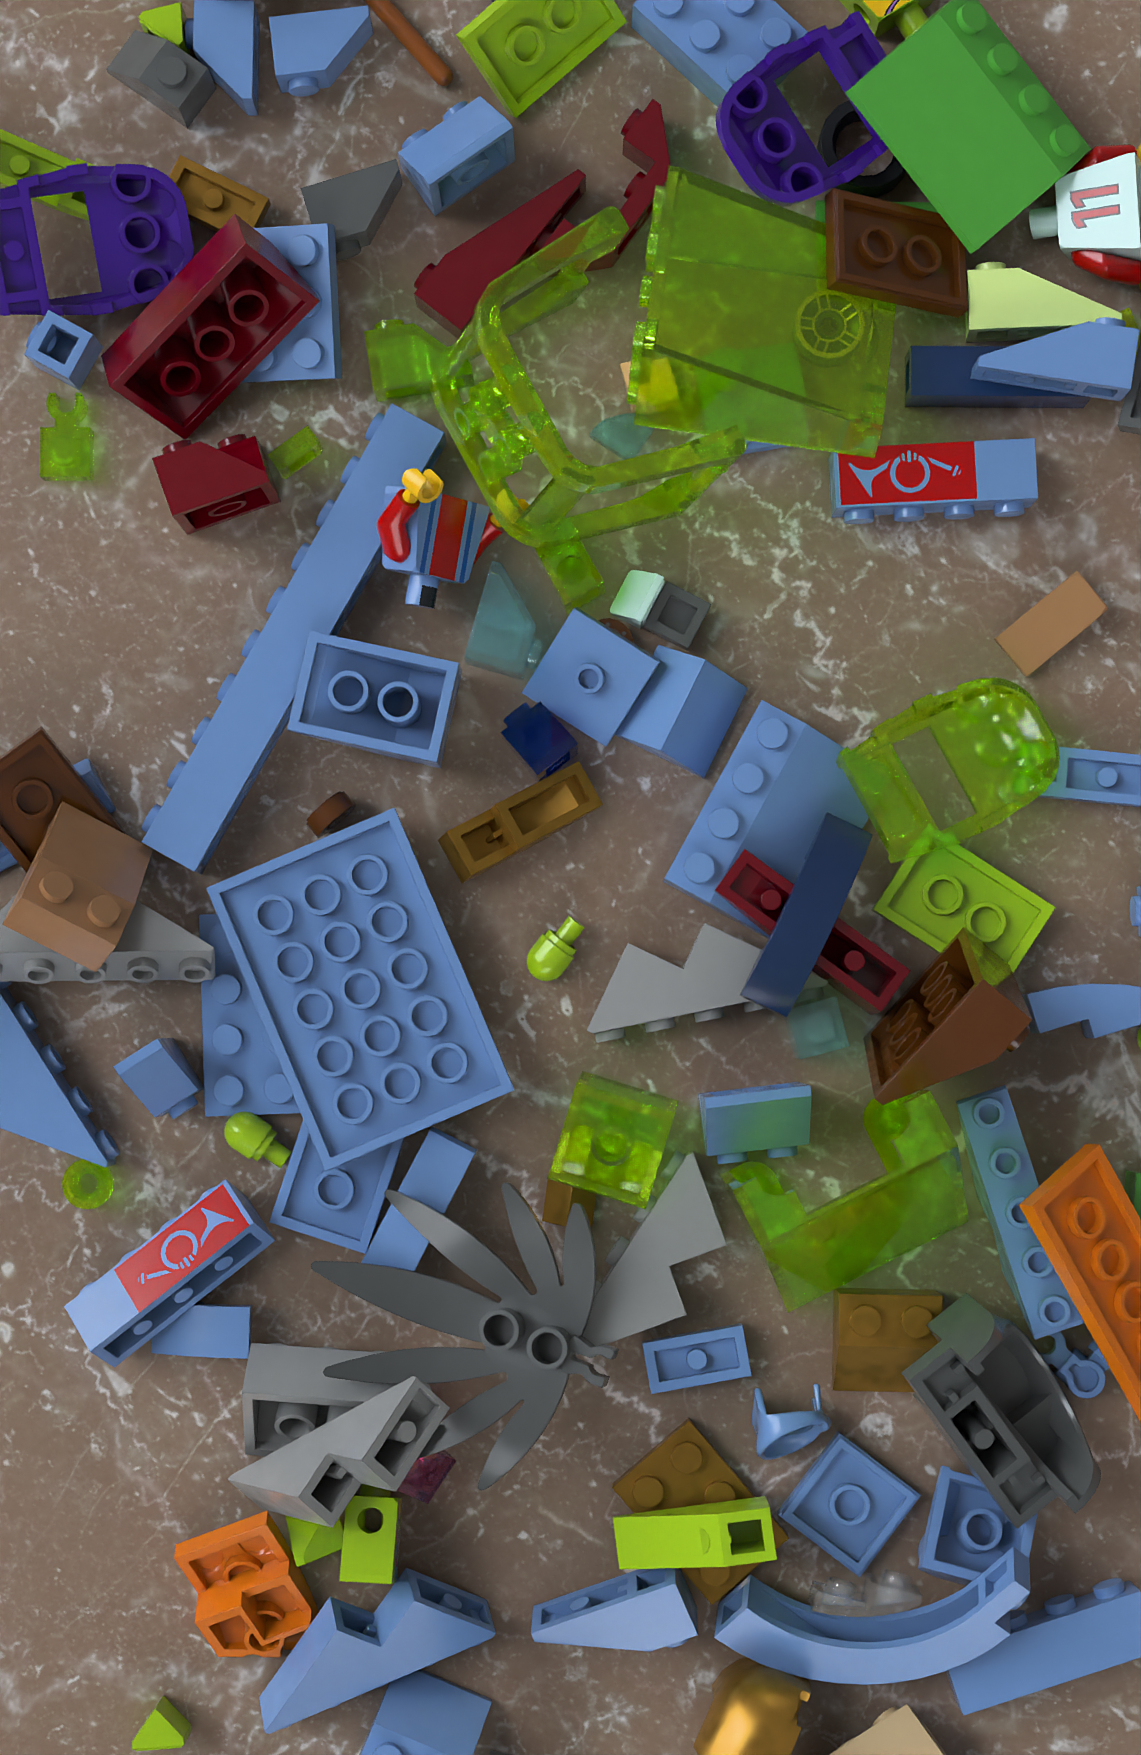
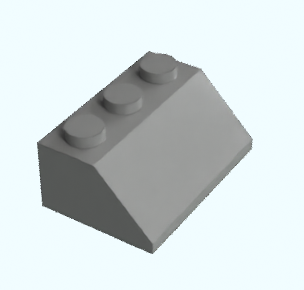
M251 1343L242 1389L245 1455L267 1456L397 1385L337 1379L323 1374L324 1369L328 1366L368 1355L383 1353L384 1351L367 1352L340 1350L333 1347L288 1346L282 1343Z

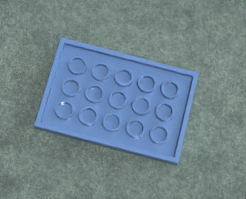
M395 808L206 888L325 1171L515 1090Z

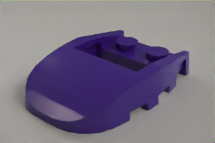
M859 11L850 14L840 26L830 30L827 29L826 25L807 32L802 38L786 45L782 43L769 51L762 61L752 70L747 71L730 87L717 108L716 128L726 154L748 187L758 197L771 205L789 207L824 193L840 184L849 182L864 172L863 169L888 149L848 97L873 138L828 167L774 82L819 52L844 93L887 56Z
M87 163L69 165L61 170L19 179L17 184L0 189V316H45L48 310L59 316H94L114 313L115 310L154 300L193 258L194 249L188 211L180 189L166 174L153 167L140 164L87 166ZM84 191L102 292L49 299L31 198Z

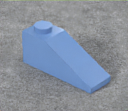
M1097 318L1095 322L1088 321L980 355L972 367L970 379L1121 401L1131 390L1140 329L1125 327L1126 322L1117 318Z
M680 1568L638 1569L534 1605L531 1635L534 1642L651 1652L662 1647L673 1648L680 1646L691 1637L697 1636V1606Z

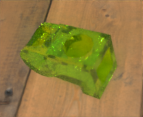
M559 509L523 528L527 540L551 582L566 614L571 613L573 608H580L606 593L601 575L576 532L572 531Z

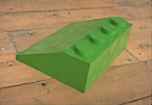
M950 0L845 92L970 254L979 249L1062 178L1091 150L978 0Z

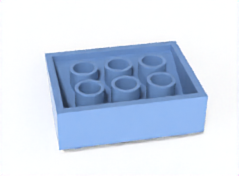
M761 700L663 882L768 939V934L714 892L743 850L746 849L794 885L806 860L804 858L825 814L828 812L863 829L890 777L806 723Z

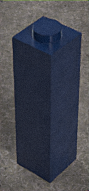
M910 346L905 356V407L1084 408L1092 397L970 379L972 367L980 355L1009 346Z

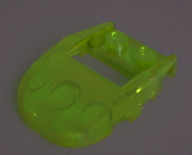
M991 677L965 682L957 685L955 690L932 696L930 693L913 701L909 708L892 719L888 718L872 729L869 738L851 751L848 746L840 751L836 764L839 769H843L889 853L888 859L890 863L893 864L961 844L1002 823L1007 817L1044 793L1048 786L1052 784L1058 772L1060 753L1057 740L1032 696L1014 682ZM926 728H929L976 813L942 831H939L892 746V744Z

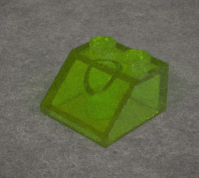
M582 1071L576 1082L548 1179L646 1209L679 1101Z

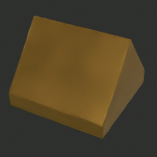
M549 1171L542 1221L566 1227L572 1205L580 1203L585 1208L592 1228L599 1177Z

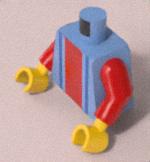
M417 468L408 469L402 476V484L404 486L386 485L384 511L376 523L383 548L382 564L387 570L409 575L405 604L435 609L439 581L464 584L469 579L472 567L484 550L505 531L503 525L507 523L513 528L522 527L531 519L533 510L525 499H518L512 492L504 491L496 496L494 500L496 512L492 514L489 512V506L442 494L443 481L431 469L425 470L424 473H421Z

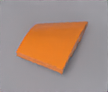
M268 1511L176 1544L174 1559L198 1593L195 1624L218 1657H244L251 1654L261 1657H281L283 1650H293L319 1613L308 1584L300 1568L296 1566L294 1555Z

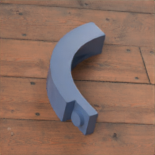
M1012 1547L979 1577L949 1597L917 1609L877 1615L847 1614L812 1607L773 1590L750 1574L718 1604L714 1638L732 1650L762 1665L811 1680L838 1684L871 1685L924 1678L967 1663L991 1650L1011 1635L1010 1609L1016 1610L1022 1606L1028 1598L1031 1589L1029 1558L1015 1547Z

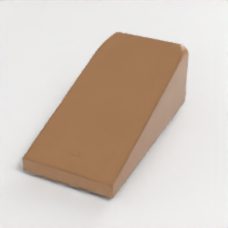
M1076 571L994 640L1022 674L1027 677L1108 610V607L1081 574Z

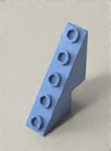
M12 981L0 982V1128L103 1167L115 1165V1157L120 1154L115 1141L105 1129L99 1132L88 1116V1114L93 1112L89 1100L78 1086L70 1088L61 1073L66 1069L61 1056L50 1043L46 1046L43 1045L34 1031L39 1026L35 1015L24 1001L17 1004L7 987L12 984Z
M1003 1085L956 1101L976 1195L994 1231L1003 1275L1034 1339L1083 1324L1084 1321L1019 1206L1022 1201L1039 1187L1006 1086Z
M405 1568L374 1613L329 1597L259 1697L264 1732L270 1734L287 1728L314 1714L336 1707L342 1702L375 1688L382 1687L391 1681L424 1667L431 1666L442 1659L470 1647L478 1646L484 1641L493 1638L496 1631L487 1600L408 1568Z

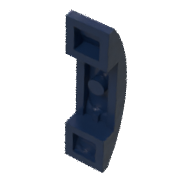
M828 812L825 814L804 858L806 860L765 947L761 949L740 996L785 1018L789 1015L839 916L873 834Z

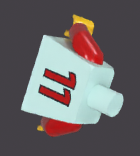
M1131 144L1095 146L1066 175L1055 183L1056 205L1030 209L1029 222L1033 239L1058 236L1060 249L1068 259L1073 261L1076 267L1107 281L1131 286L1139 285L1141 289V144L1137 149Z

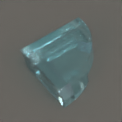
M627 413L609 417L601 421L591 431L590 438L629 464H632L657 427L659 420L644 413Z

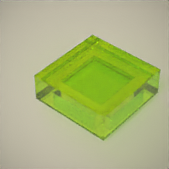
M307 425L267 454L280 476L283 479H287L322 454L323 449L318 438Z

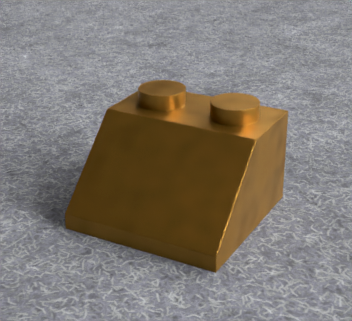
M834 1288L832 1390L915 1392L902 1375V1372L939 1343L926 1325L942 1313L943 1296L936 1290Z

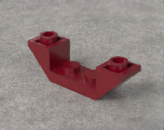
M654 99L651 100L643 112L638 108L634 110L621 130V134L624 136L622 155L647 172V174L645 175L639 171L631 180L623 195L628 200L617 214L609 211L602 219L594 233V236L598 238L597 241L566 219L561 221L555 231L548 227L539 237L532 251L536 254L534 258L535 273L542 278L612 268L670 190L672 172L661 104Z

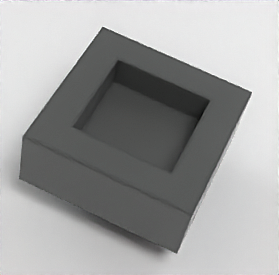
M666 581L643 629L688 651L711 604Z

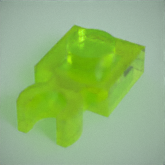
M49 393L47 397V410L55 420V427H40V477L44 481L93 480L94 431L90 427H79V423L83 421L88 411V404L82 393H75V406L69 412H61L59 410L60 400L56 393Z

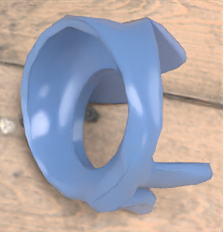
M819 1384L813 1385L814 1397L811 1399L813 1411H796L769 1415L766 1412L761 1389L755 1388L752 1425L757 1436L756 1452L761 1459L772 1460L793 1453L814 1441L821 1432L827 1431L830 1428L832 1421L823 1412Z

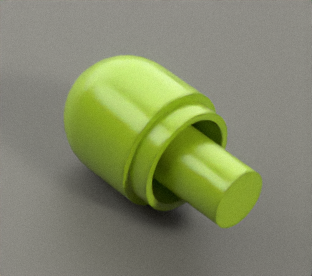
M568 916L557 932L549 929L546 934L542 933L527 955L526 964L530 974L540 981H553L560 977L575 958L573 955L577 949L572 944L585 927L573 917Z
M242 1111L235 1113L225 1124L224 1136L226 1142L249 1160L252 1158L258 1162L261 1156L281 1168L292 1152L274 1140L277 1132L272 1129V1125L251 1112Z

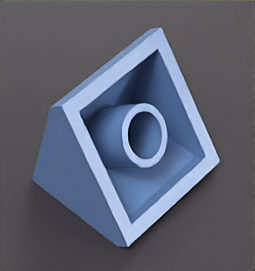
M658 645L653 656L661 661L619 726L615 736L704 779L748 688L705 659Z

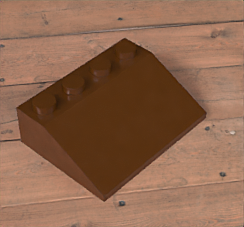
M965 927L960 930L863 1038L874 1099L882 1105L995 1061L1005 1050L1012 1052L1018 1048L1030 1032L1028 1025L1032 1018L1010 965Z

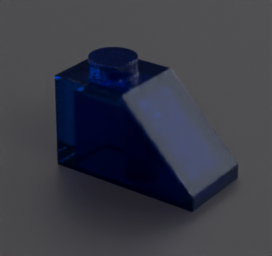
M541 701L532 708L526 702L503 720L507 728L500 732L502 739L536 782L549 777L578 754V743Z

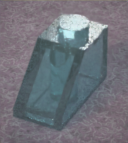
M492 561L464 659L467 665L524 680L527 668L536 670L544 641L536 639V624L502 563Z

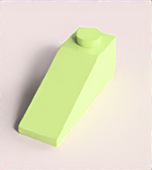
M985 262L976 265V270H967L968 311L965 313L966 342L1031 340L1088 321L1095 322L1097 318L1110 317L1122 320V313L1020 268H1006V264L1002 262Z

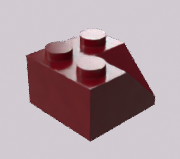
M237 434L227 437L218 442V449L201 441L192 444L191 440H181L162 449L163 455L152 458L171 514L187 535L281 502L262 446L256 436L247 438L245 434Z

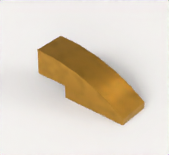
M578 761L494 804L489 810L448 830L438 839V842L460 882L463 884L601 807L603 803Z

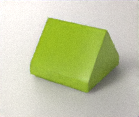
M181 2L142 11L138 18L144 33L167 39L190 55V49H187L185 41V21L187 17Z
M163 1695L134 1737L132 1750L136 1752L182 1748L192 1732L191 1724Z

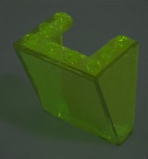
M669 166L666 187L656 185L651 229L648 235L645 272L653 273V276H642L638 307L648 308L647 321H636L632 345L626 404L636 405L634 425L874 458L883 429L896 304L827 289L825 223L686 169Z
M922 1089L884 1105L880 1104L873 1097L864 1108L863 1126L886 1173L805 1213L795 1191L791 1189L784 1193L774 1172L763 1163L756 1161L745 1162L719 1175L788 1313L969 1222L958 1144L931 1091Z

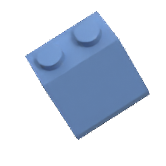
M481 96L469 104L467 101H461L451 107L444 114L443 122L428 132L426 129H421L413 133L402 144L403 149L398 152L402 171L434 216L516 161L512 125Z
M419 1669L389 1682L359 1755H473L492 1699Z

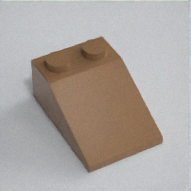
M62 801L2 925L97 972L120 940L135 906L153 848Z

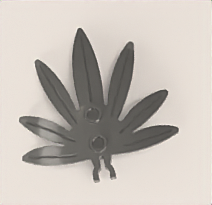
M509 1182L502 1184L504 1202L517 1247L527 1271L537 1288V1293L532 1294L514 1271L491 1248L466 1228L433 1207L394 1189H387L384 1193L385 1197L423 1237L462 1271L500 1296L501 1302L459 1284L424 1273L396 1267L358 1262L314 1261L311 1264V1269L348 1292L390 1313L446 1334L481 1342L485 1345V1349L422 1347L395 1350L337 1363L326 1367L323 1374L331 1378L380 1384H399L414 1376L427 1384L469 1380L505 1372L508 1376L505 1382L479 1394L445 1418L417 1458L443 1451L477 1435L505 1416L523 1400L524 1404L507 1423L488 1456L478 1482V1489L482 1491L507 1474L534 1446L554 1416L564 1394L570 1374H582L586 1381L601 1388L608 1384L610 1376L598 1373L594 1369L593 1364L576 1357V1353L589 1358L602 1355L612 1360L617 1357L619 1351L618 1348L602 1344L595 1346L582 1336L591 1314L597 1277L596 1251L589 1219L582 1204L574 1203L572 1205L563 1243L564 1286H562L553 1249L539 1219L513 1184Z

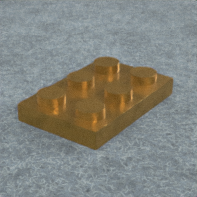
M689 1418L612 1484L614 1491L633 1513L756 1497ZM771 1515L775 1549H777L789 1539V1536ZM761 1562L728 1567L681 1569L710 1604L713 1605Z

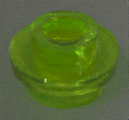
M84 1159L71 1164L65 1171L62 1180V1189L66 1199L72 1205L81 1209H94L103 1205L110 1198L114 1188L113 1175L108 1167H103ZM85 1174H91L97 1180V1188L93 1193H87L81 1187V1179Z

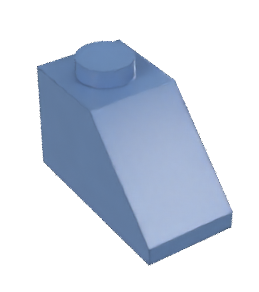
M194 0V18H186L185 21L187 49L194 50L197 60L209 69L212 79L248 116H258L260 18L254 0Z
M368 5L269 17L275 76L281 93L289 92L293 96L304 97L316 94L320 88L331 87L373 35Z
M157 1038L113 1066L121 1079L154 1117H160L166 1113H169L172 1119L181 1116L199 1104L194 1096L204 1090L202 1082L174 1038Z

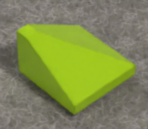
M285 1515L297 1567L342 1549L344 1528L340 1517L333 1528Z

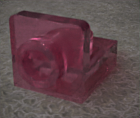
M446 1450L417 1459L397 1491L429 1504L456 1463V1460Z

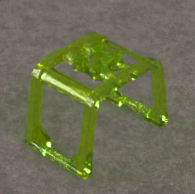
M613 206L604 208L490 282L474 308L473 319L459 340L445 349L432 371L430 391L435 407L488 506L506 533L527 546L545 549L678 517L697 501L723 473L728 471L729 467L747 449L746 441L737 425L675 447L598 467L586 465L574 458L564 444L507 338L576 301L589 283L584 274L586 268L592 261L612 252L629 229L621 212ZM560 270L556 277L500 313L501 305ZM483 354L495 376L470 387L468 390L469 401L464 403L456 387V373L462 366ZM510 406L520 421L516 424L511 415L506 411V408ZM481 432H485L486 437L493 444V447H487L483 437L480 434ZM536 452L542 464L553 478L524 511L518 504L505 478L520 472L522 469V459ZM678 475L664 481L637 498L564 518L585 493L594 495Z

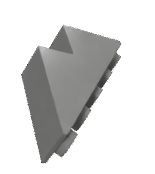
M16 895L0 910V982L28 981L34 984H44L50 981H81L92 984L101 981L132 980L138 983H148L154 980H185L197 983L213 980L216 976L213 946L137 900L117 946L97 972L2 925Z
M706 923L702 925L683 968L628 943L586 1031L594 1033L596 1043L626 1037L624 1027L644 1023L645 1031L648 1033L675 1027L674 1017L693 1013L695 1023L725 1017L723 1007L743 1003L745 1012L766 1009L740 996L761 949ZM810 973L796 1002L824 997L822 987L826 986L828 981Z
M677 1150L674 1152L660 1174L661 1177L667 1180L657 1197L650 1193L646 1195L633 1216V1219L639 1222V1225L629 1240L620 1236L605 1259V1262L610 1264L611 1268L601 1283L596 1280L591 1314L582 1335L595 1346L609 1344L687 1315L669 1266L727 1245L692 1151L685 1154Z
M412 1376L230 1475L228 1480L261 1509L333 1528L361 1484L397 1491L450 1408L432 1392V1388L427 1383Z

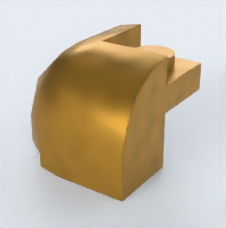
M748 1657L740 1658L724 1668L712 1684L714 1700L693 1744L697 1754L791 1755L802 1729L797 1726L798 1711L803 1700L807 1702L811 1695L809 1679L773 1669Z

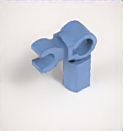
M1060 1331L1050 1334L1054 1339V1347L1050 1352H1040L1047 1364H1053L1056 1367L1053 1374L1076 1396L1087 1399L1097 1396L1105 1386L1104 1373L1109 1368V1365L1095 1340L1089 1344L1088 1348L1092 1352L1086 1357L1077 1348L1069 1351L1066 1348L1065 1338Z

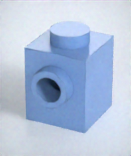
M48 310L42 322H38L32 329L27 340V349L24 355L35 367L80 390L103 346L92 333Z

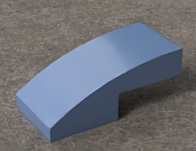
M197 1302L152 1338L151 1353L248 1359L252 1343L253 1305L205 1304V1302Z

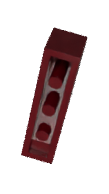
M579 169L445 254L437 265L433 263L428 264L414 283V287L417 289L414 293L417 307L464 343L535 255L532 251L542 233L548 227L555 230L586 192V175Z
M744 849L714 892L770 936L793 888V884ZM837 918L812 969L819 977L827 980L829 985L870 1015L882 1012L911 971L840 918Z

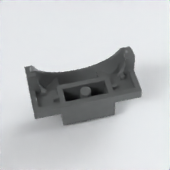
M965 1293L926 1325L939 1343L905 1369L902 1375L915 1391L913 1394L915 1399L961 1462L983 1484L1007 1519L1017 1529L1057 1496L1076 1514L1096 1492L1101 1480V1470L1092 1456L1085 1434L1069 1400L1050 1367L1028 1336L1014 1322L988 1312L970 1295Z

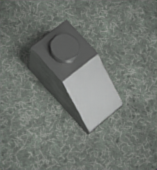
M137 30L132 33L106 69L114 78L187 129L216 90L209 69L169 40Z
M397 159L300 189L311 224L328 223L335 225L336 260H345L358 255L362 247L371 244L403 183Z

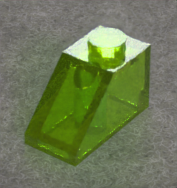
M390 319L376 323L373 330L364 331L373 391L377 402L475 386L471 363L414 323L404 324L403 320Z

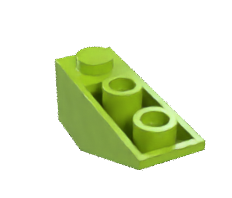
M766 1496L613 1516L619 1569L728 1567L777 1560L770 1506Z

